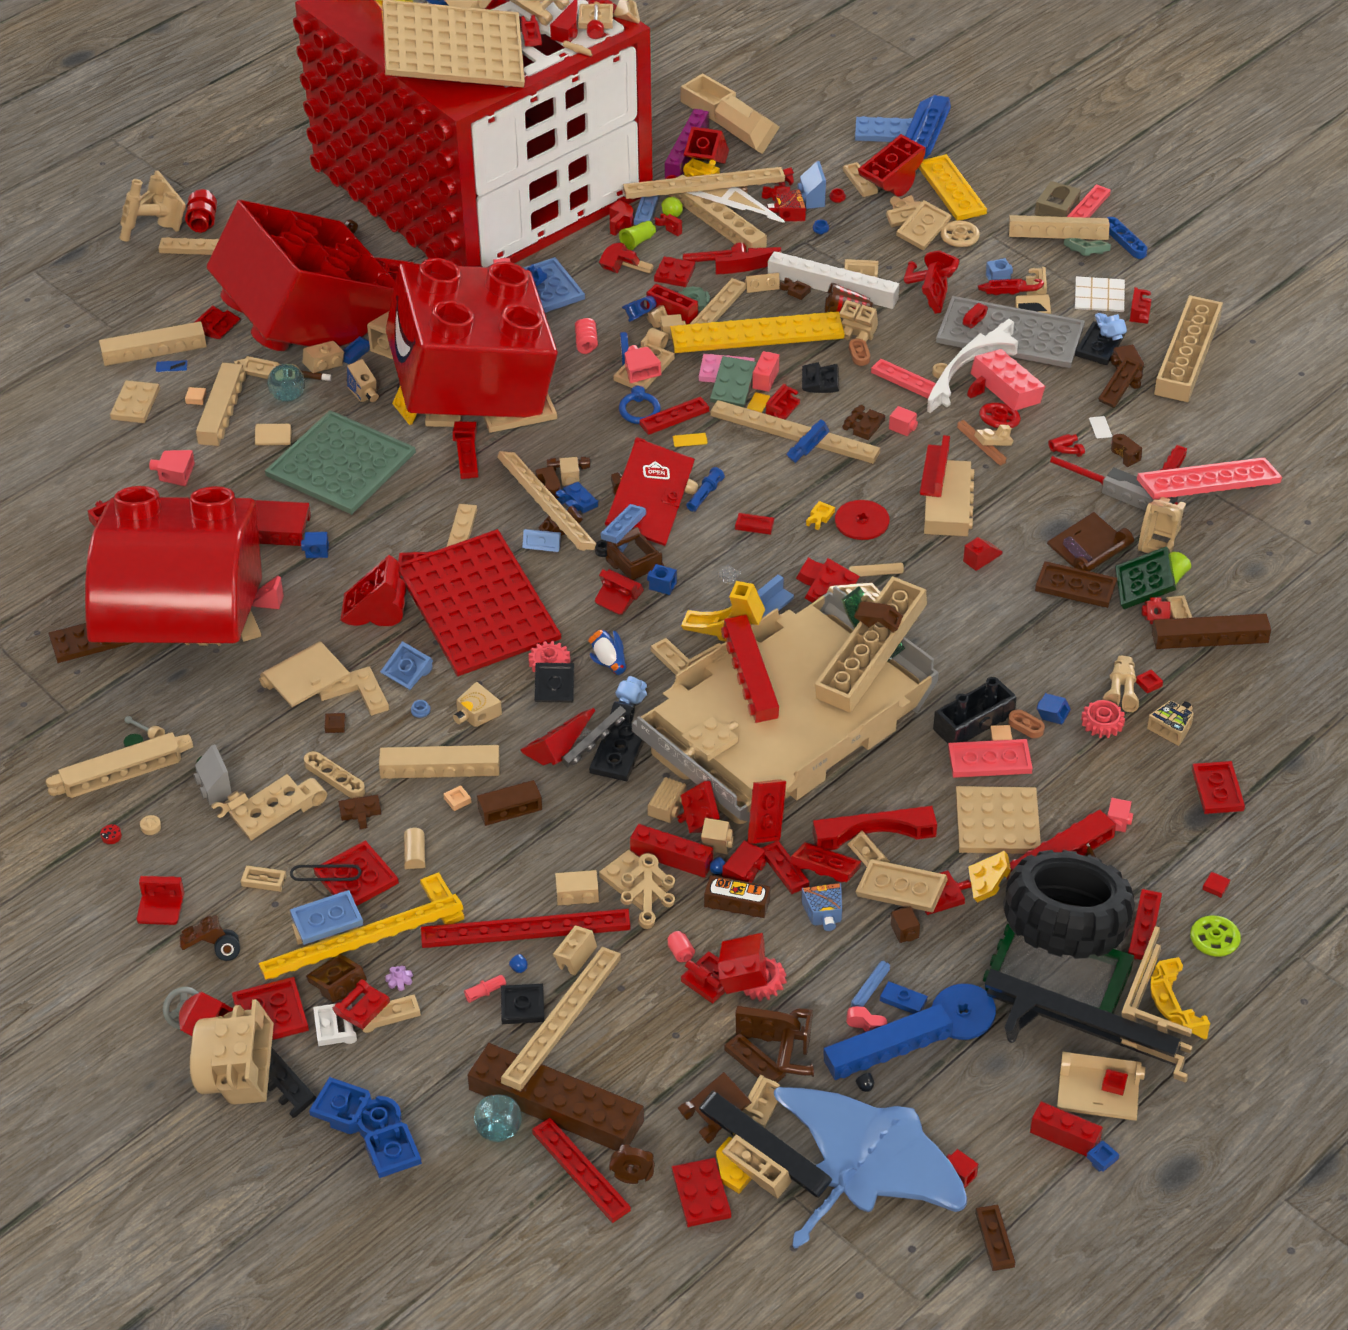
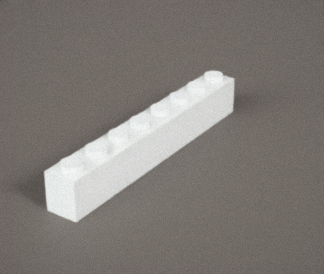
M775 251L768 260V274L779 272V280L782 281L785 278L791 279L792 282L798 280L811 286L813 289L825 292L828 291L831 283H836L870 298V302H873L875 305L890 309L894 308L899 298V283Z

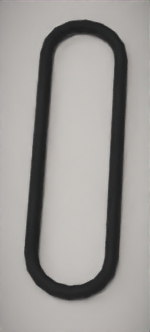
M352 864L296 865L291 869L290 876L295 881H354L361 876V869L357 865ZM297 868H356L358 875L353 878H296L293 875V871Z

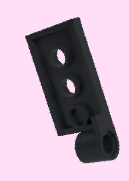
M615 701L610 715L619 706H622L626 710L625 720L619 726L614 725L610 729L611 733L601 740L589 767V773L627 782L644 741L632 731L631 723L635 713V706ZM619 745L625 746L624 748H617ZM613 759L619 760L618 762H610Z

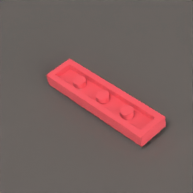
M1096 184L1067 217L1090 218L1110 196L1111 190Z
M880 359L871 367V373L927 399L936 384L883 359Z

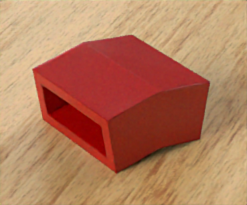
M454 421L453 441H456V438L474 437L475 442L477 422Z
M808 557L796 579L811 586L824 564Z

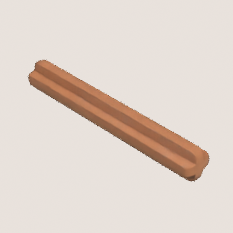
M965 420L957 423V428L998 465L1002 466L1006 463L1007 458L993 445H982L974 436L976 430Z

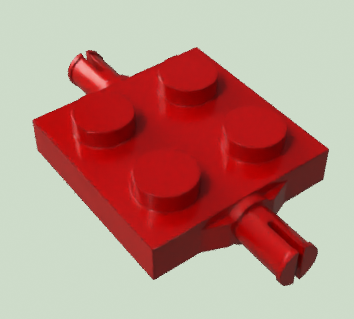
M948 870L940 872V874H945L948 880L933 913L965 904V897L961 890L971 888V882L966 880L958 883L953 879ZM925 911L926 915L933 914L932 912Z

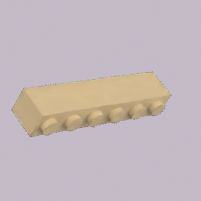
M1009 215L1008 232L1009 237L1108 240L1110 223L1108 218Z
M201 321L99 340L104 366L206 347Z
M221 364L196 430L198 444L219 446L221 439H224L225 428L229 426V418L233 415L234 404L236 405L238 401V393H241L242 383L246 380V372L243 371L242 364Z
M499 745L380 748L381 779L499 776Z

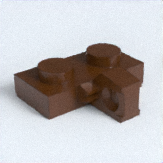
M378 794L338 801L341 820L358 819L359 829L368 828L366 818L381 815Z

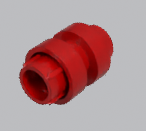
M205 189L196 190L188 198L185 221L190 229L198 233L206 232L215 222L217 200L210 191Z

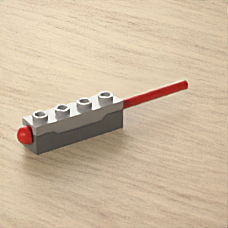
M1052 456L1050 462L1100 482L1103 485V494L1146 511L1148 504L1155 500L1137 481L1136 476L1113 467L1109 474L1104 477ZM1178 496L1168 497L1170 499L1169 503L1179 504Z

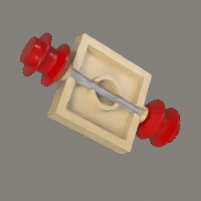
M588 0V4H580L579 29H586L587 35L592 39L601 38L605 29H613V4H605V0Z

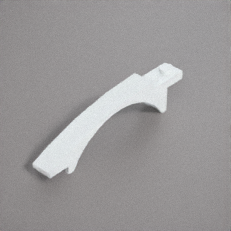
M1008 319L1001 323L986 336L980 333L956 355L932 389L928 398L927 412L931 413L941 404L945 407L950 406L949 396H951L949 382L955 372L964 364L974 360L975 356L999 349L1004 350L1011 356L1017 354L1018 341L1011 337L1014 330V322Z

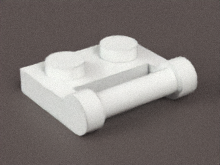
M335 1004L313 1007L318 1046L343 1042L352 1044L357 1041L353 1024L343 1019L345 1032H338L337 1017L332 1009ZM350 1004L346 1009L350 1011L352 1009V1004Z

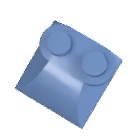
M402 641L380 672L410 690L422 676H426L431 672L433 660Z

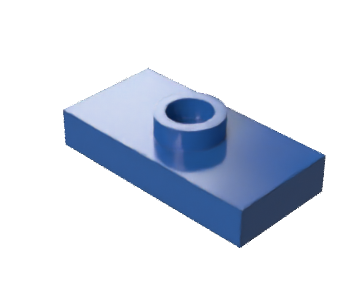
M888 981L880 996V1001L915 1014L923 1010L928 996Z

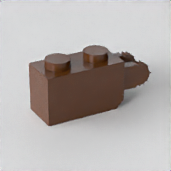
M1132 344L1115 347L1113 355H1111V363L1115 365L1116 369H1118L1125 356L1141 363V368L1130 383L1133 389L1140 388L1144 362L1135 346Z

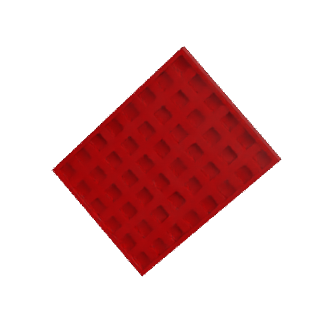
M498 529L399 563L401 579L405 582L406 588L457 677L530 651L532 648H537L536 644L542 646L544 641L549 644L551 641L555 642L561 639L560 631Z

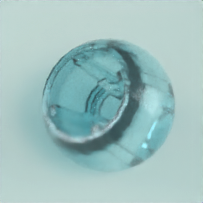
M282 364L273 368L269 373L267 387L274 398L285 402L293 401L303 393L305 378L301 370L296 366Z
M487 1096L478 1103L475 1109V1127L482 1137L490 1141L502 1142L510 1139L518 1132L521 1126V1109L518 1103L509 1096Z

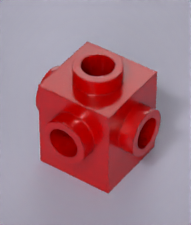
M1150 598V601H1145V605H1142V617H1145V620H1150V624H1153V621L1157 619H1170V602L1161 601V598Z

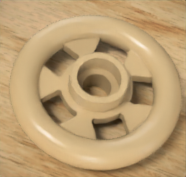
M958 220L947 223L941 230L940 235L942 240L948 245L968 247L978 241L980 232L974 224Z

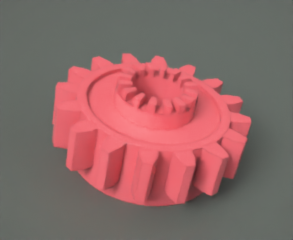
M544 641L542 646L536 644L537 649L532 648L531 653H529V667H532V672H535V663H570V651H567L566 646L561 648L560 642L554 645V641H551L550 644Z
M1097 700L1089 703V707H1084L1081 718L1082 726H1086V732L1092 731V736L1095 734H1099V738H1102L1103 735L1110 738V734L1117 736V731L1121 732L1124 726L1125 713L1121 712V707H1118L1113 702Z
M765 957L767 986L744 990L745 995L750 996L751 1000H754L756 997L759 1001H762L763 997L770 1000V995L778 996L776 991L784 989L782 984L787 982L785 979L787 975L781 963H777L774 958L770 960Z

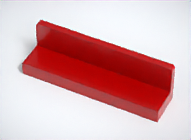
M943 435L941 446L928 445L920 495L942 496L950 436Z

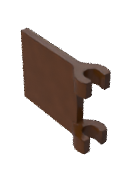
M725 1072L692 1100L678 1107V1110L686 1120L690 1119L695 1111L705 1120L708 1126L703 1127L699 1133L708 1144L714 1140L717 1133L722 1129V1127L698 1109L711 1091H715L741 1111L752 1103Z

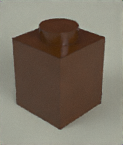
M911 906L891 912L890 925L899 943L919 938L920 924Z

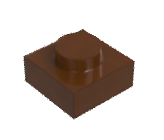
M326 713L325 733H345V713Z

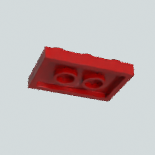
M827 558L807 592L805 599L813 603L825 595L830 586L856 584L860 576Z
M1232 761L1192 764V772L1204 814L1244 811L1245 804Z
M785 780L753 782L748 843L757 844L780 841L786 790Z
M806 842L791 856L790 860L791 864L796 865L800 869L815 871L818 875L832 877L838 882H848L860 869L862 862Z
M715 1158L671 1166L687 1227L731 1218V1210Z

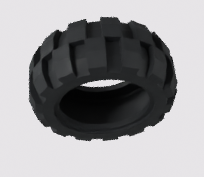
M1052 850L1040 851L1036 856L1030 854L1022 859L1010 873L1003 901L1004 913L1010 928L1017 936H1023L1025 943L1036 949L1039 947L1048 951V954L1060 957L1062 955H1070L1074 959L1088 958L1093 954L1099 957L1108 954L1113 948L1116 949L1128 935L1135 908L1132 888L1128 880L1122 878L1119 870L1112 865L1107 866L1103 864L1099 858L1091 855L1083 856L1075 851L1067 850L1062 852H1053ZM1058 901H1066L1080 905L1082 907L1067 905L1060 903Z

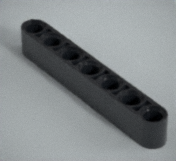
M711 1091L698 1108L704 1115L732 1136L738 1135L785 1168L793 1181L815 1197L819 1198L832 1182V1178L715 1091Z

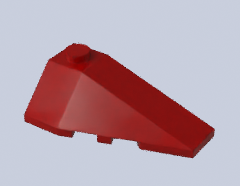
M594 707L577 714L564 722L563 725L547 732V735L532 741L520 749L521 752L543 766L549 763L555 765L563 760L562 756L569 752L594 714Z

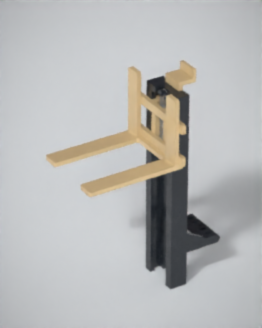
M1155 926L1123 1007L1122 1017L990 969L985 982V987L989 988L987 996L1013 1005L1005 1025L1008 1041L1014 1043L1019 1031L1039 1015L1173 1066L1176 1065L1173 1073L1174 1079L1187 1082L1188 1074L1181 1072L1185 1063V1057L1179 1054L1181 1050L1191 1054L1192 1046L1181 1042L1180 1038L1169 1035L1167 1029L1191 1037L1192 1029L1138 1010L1161 951V945L1156 944L1160 927ZM1136 1017L1156 1024L1157 1030L1137 1023Z

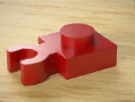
M763 186L762 198H773V201H775L776 194L789 192L790 187L774 186V188Z

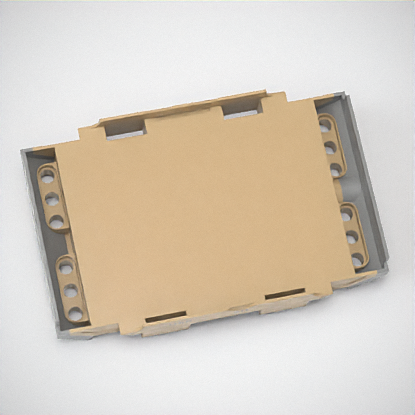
M834 586L833 593L829 591L797 614L787 610L779 615L776 608L764 616L759 625H751L779 704L778 719L755 723L754 717L749 715L748 700H744L743 686L738 683V671L733 668L732 654H728L726 641L711 653L703 656L676 674L672 687L663 692L668 699L643 716H638L637 720L632 722V731L650 745L651 754L678 777L685 780L691 779L697 785L703 781H711L717 809L733 822L744 824L750 821L753 782L785 780V799L789 796H792L795 800L800 799L826 780L827 769L860 746L869 750L896 731L897 720L911 710L918 713L938 682L939 672L933 668L934 658L904 637L851 713L816 699L815 683L860 622L854 617L859 603L837 586ZM713 717L724 725L733 720L738 722L739 727L732 730L738 736V743L711 760L707 761L702 756L696 754L689 757L684 753L689 746L682 742V735L707 719Z

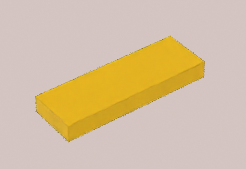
M439 872L420 879L421 886L431 902L452 895ZM459 911L454 915L442 917L441 920L444 925L454 924L464 920V914L462 911Z

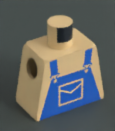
M363 359L347 365V388L360 402L366 400L375 402L379 398V395L376 393V379Z

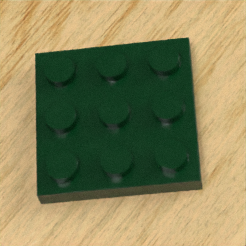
M1167 546L1115 566L1120 603L1123 609L1176 590L1170 550Z

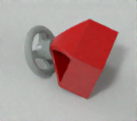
M191 987L174 989L168 994L163 1004V1015L168 1024L190 1036H193L194 1026L199 1019L223 1017L225 1014L233 1011V1008L202 991L198 992ZM187 993L191 994L192 997L187 999ZM180 994V1003L175 1010L170 1012L171 1001ZM179 1016V1022L175 1021L174 1018Z

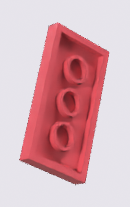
M1027 739L948 743L953 778L1032 774L1033 768Z

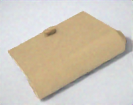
M319 641L260 674L261 678H259V681L264 688L269 690L275 688L290 706L294 707L350 676V672Z
M1062 1052L1057 1108L1068 1112L1137 1121L1140 1079L1144 1080L1145 1067L1141 1066L1139 1061ZM1107 1069L1128 1074L1123 1096L1101 1090Z

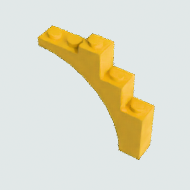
M736 581L729 596L732 604L731 607L714 612L688 610L681 627L683 630L717 636L720 641L726 642L727 639H723L721 627H724V619L747 614L750 625H759L765 612V607L754 584Z

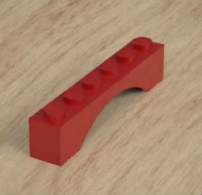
M926 806L813 820L812 834L815 846L827 850H837L861 831L865 834L873 832L899 833L916 840L933 838L937 834V821L933 807Z

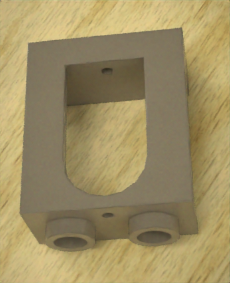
M1050 181L1036 201L1035 215L1067 217L1073 204L1080 203L1081 189ZM1050 196L1064 199V202L1060 205L1047 200Z

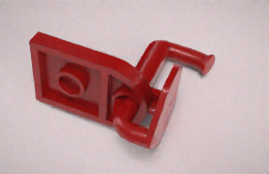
M938 250L925 255L924 261L928 270L913 273L914 269L917 268V264L910 261L904 276L906 284L924 281L922 292L926 295L929 307L933 309L935 314L942 311L948 288L947 278L953 275L959 265L958 258Z

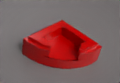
M983 376L976 379L967 392V396L970 399L985 392L986 379Z

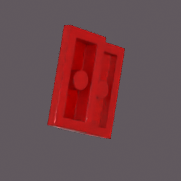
M212 305L195 322L201 321L204 335L214 339H221L241 318L229 310L223 312Z

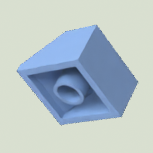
M820 161L815 162L800 176V183L797 184L806 209L825 207L826 179Z

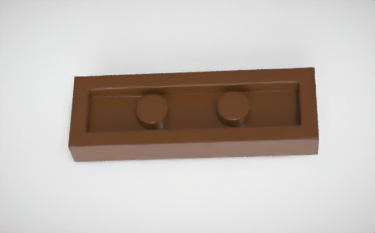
M1125 356L1099 396V402L1115 408L1141 368V363Z
M739 1033L724 1045V1050L757 1078L763 1075L765 1078L778 1083L786 1076V1073L780 1072L777 1069V1063L742 1034Z
M992 1205L976 1208L975 1214L992 1271L1015 1268L1016 1262L999 1206Z

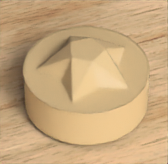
M154 815L144 817L140 821L141 831L146 835L158 833L161 829L160 819Z

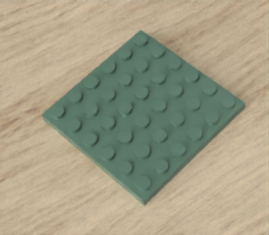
M330 410L265 470V475L352 515L416 453L415 447Z

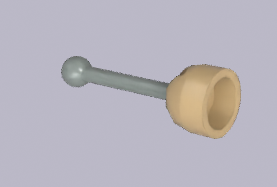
M130 716L125 717L127 724L131 723L147 731L149 739L165 735V730L159 726L148 728L132 720Z

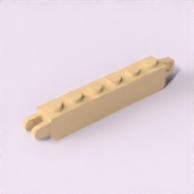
M173 732L59 769V774L46 779V785L49 788L48 793L51 796L66 793L67 797L73 798L179 763L181 760L180 753L193 748L192 739L189 734L175 737Z

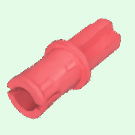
M499 975L486 982L482 980L480 984L464 990L465 997L471 1003L485 995L490 996V992L506 985V980L503 975Z

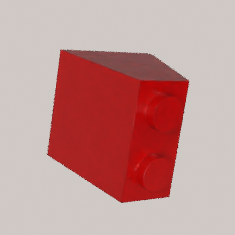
M691 127L683 155L700 161L709 162L714 160L716 163L725 164L729 148L722 131Z

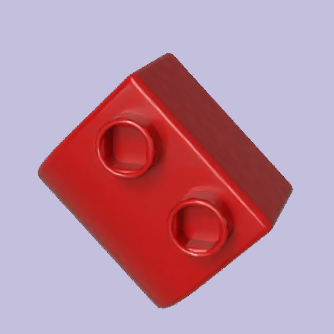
M245 200L237 201L207 263V270L223 288L220 293L222 300L231 308L245 314L253 324L251 335L258 343L275 351H285L290 344L310 347L334 341L341 347L352 343L359 336L363 337L368 333L367 325L371 321L390 310L395 280L343 222Z
M132 486L118 491L108 501L93 531L89 544L85 579V614L88 641L111 643H237L240 640L262 580L255 500L253 498H235V493L231 489L219 486L200 488L194 491L190 498L160 497L159 492L149 486Z

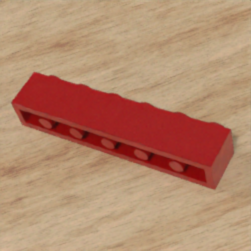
M747 614L724 619V627H721L722 637L727 639L728 654H732L733 668L738 671L737 679L739 685L742 684L744 700H748L749 715L754 717L755 723L778 719L779 704Z
M1101 810L1093 814L1091 813L1080 822L1072 824L1065 831L1057 833L1052 839L1042 842L1040 846L1032 851H1027L1017 860H1012L1010 862L1011 872L1022 859L1030 854L1036 856L1040 851L1052 850L1053 852H1062L1067 850L1075 851L1077 854L1085 856L1088 843L1091 849L1094 850L1114 838L1116 823Z

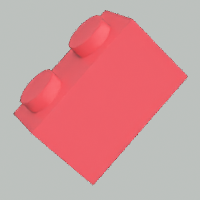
M762 352L753 371V389L770 391L779 372L780 354Z

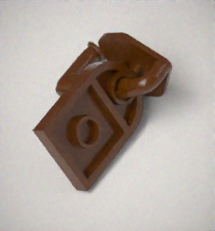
M737 1006L735 1013L736 1035L740 1033L747 1039L757 1038L767 1042H781L777 1069L783 1073L811 1075L814 1077L813 1064H810V1066L790 1064L796 1039L803 1040V1055L808 1053L813 1010L800 1008L787 1014ZM798 1018L806 1019L805 1026H801Z

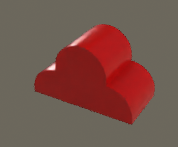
M900 134L858 168V173L862 178L898 197L903 196L913 185L915 170L921 165L925 156V147Z
M388 555L344 593L340 621L353 626H360L369 622L378 626H394L402 620L406 584L399 577L400 566L394 557Z

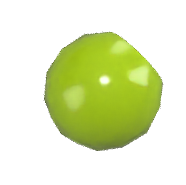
M668 197L661 203L663 214L666 216L671 214L678 218L682 214L683 205L676 197Z

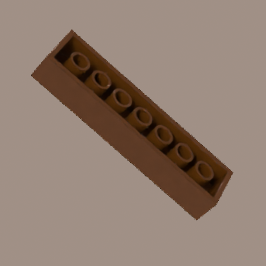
M491 1043L487 1044L467 1074L470 1091L545 1121L551 1118L559 1128L615 1151L619 1150L621 1145H630L644 1122L643 1105L543 1064L539 1066L521 1091L502 1084V1075L518 1054Z

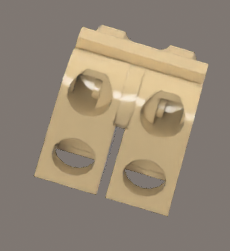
M846 300L839 313L840 317L843 318V339L850 340L852 335H856V338L863 339L865 342L868 339L872 340L878 326L877 310Z

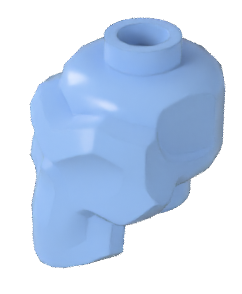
M1102 313L1095 314L1102 336L1112 337V340L1123 338L1122 334L1127 332L1125 321L1119 318V314L1109 317Z
M628 676L627 680L620 682L615 692L619 702L630 705L641 703L645 696H647L645 690L647 684L635 677Z

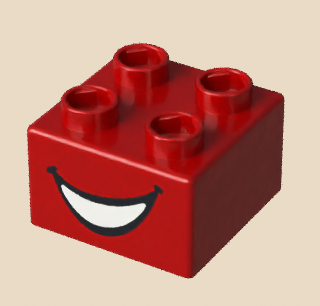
M429 258L421 264L401 263L397 271L386 324V334L407 411L417 414L523 418L541 415L558 351L532 273L515 263L506 261L496 262L489 268L457 266L453 262L442 258Z

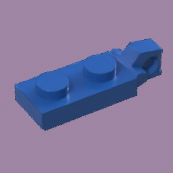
M822 419L815 423L811 430L800 438L797 445L790 448L786 454L788 458L796 463L803 455L807 456L830 432L826 423Z

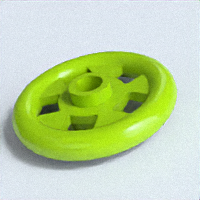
M1216 915L1198 919L1190 931L1193 945L1202 953L1214 957L1227 956L1233 953L1239 947L1241 935L1237 926L1227 918ZM1207 924H1210L1212 927L1208 928L1207 930L1203 927ZM1222 925V926L1226 927L1227 930L1224 931V930H1223L1222 928H1220L1219 926ZM1205 935L1206 941H1201L1199 936ZM1226 937L1232 938V942H1225ZM1211 944L1220 945V948H1211Z

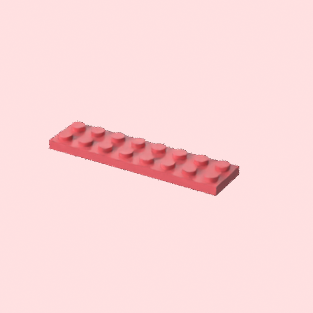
M1265 457L1138 473L1137 481L1152 499L1281 483L1282 476Z

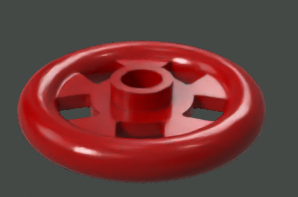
M987 403L979 411L982 421L994 428H998L1000 425H1009L1011 428H1014L1021 421L1019 412L1012 410L1007 404Z

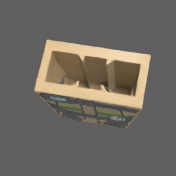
M1168 701L1149 715L1147 729L1179 746L1192 725L1194 715L1192 705L1186 701L1181 705L1174 701Z

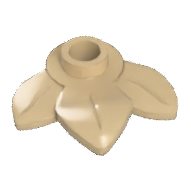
M912 195L903 199L893 196L890 199L893 209L915 204L919 206L922 203L920 201L914 202Z

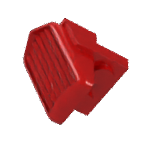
M602 569L599 577L603 586L595 598V603L613 613L623 615L632 602L637 600L641 593H643L644 589L640 583L613 570L608 569L606 571Z

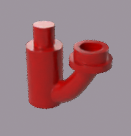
M1066 434L1048 441L1052 452L1076 454L1078 457L1085 454V448L1082 444H1075L1074 447H1069L1073 445V442L1078 441L1076 434Z

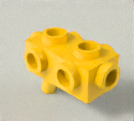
M692 158L684 165L683 172L686 177L720 174V168L715 167L716 162L714 160H710L707 164Z

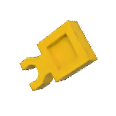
M819 501L811 510L810 517L806 520V526L815 523V529L819 530L821 522L827 523L833 516L835 507Z

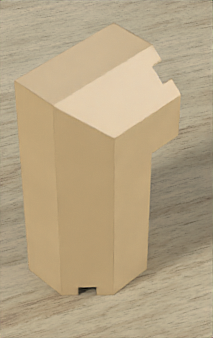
M733 95L728 96L730 97L729 99H722L715 109V115L717 116L715 122L763 154L778 131L779 126Z

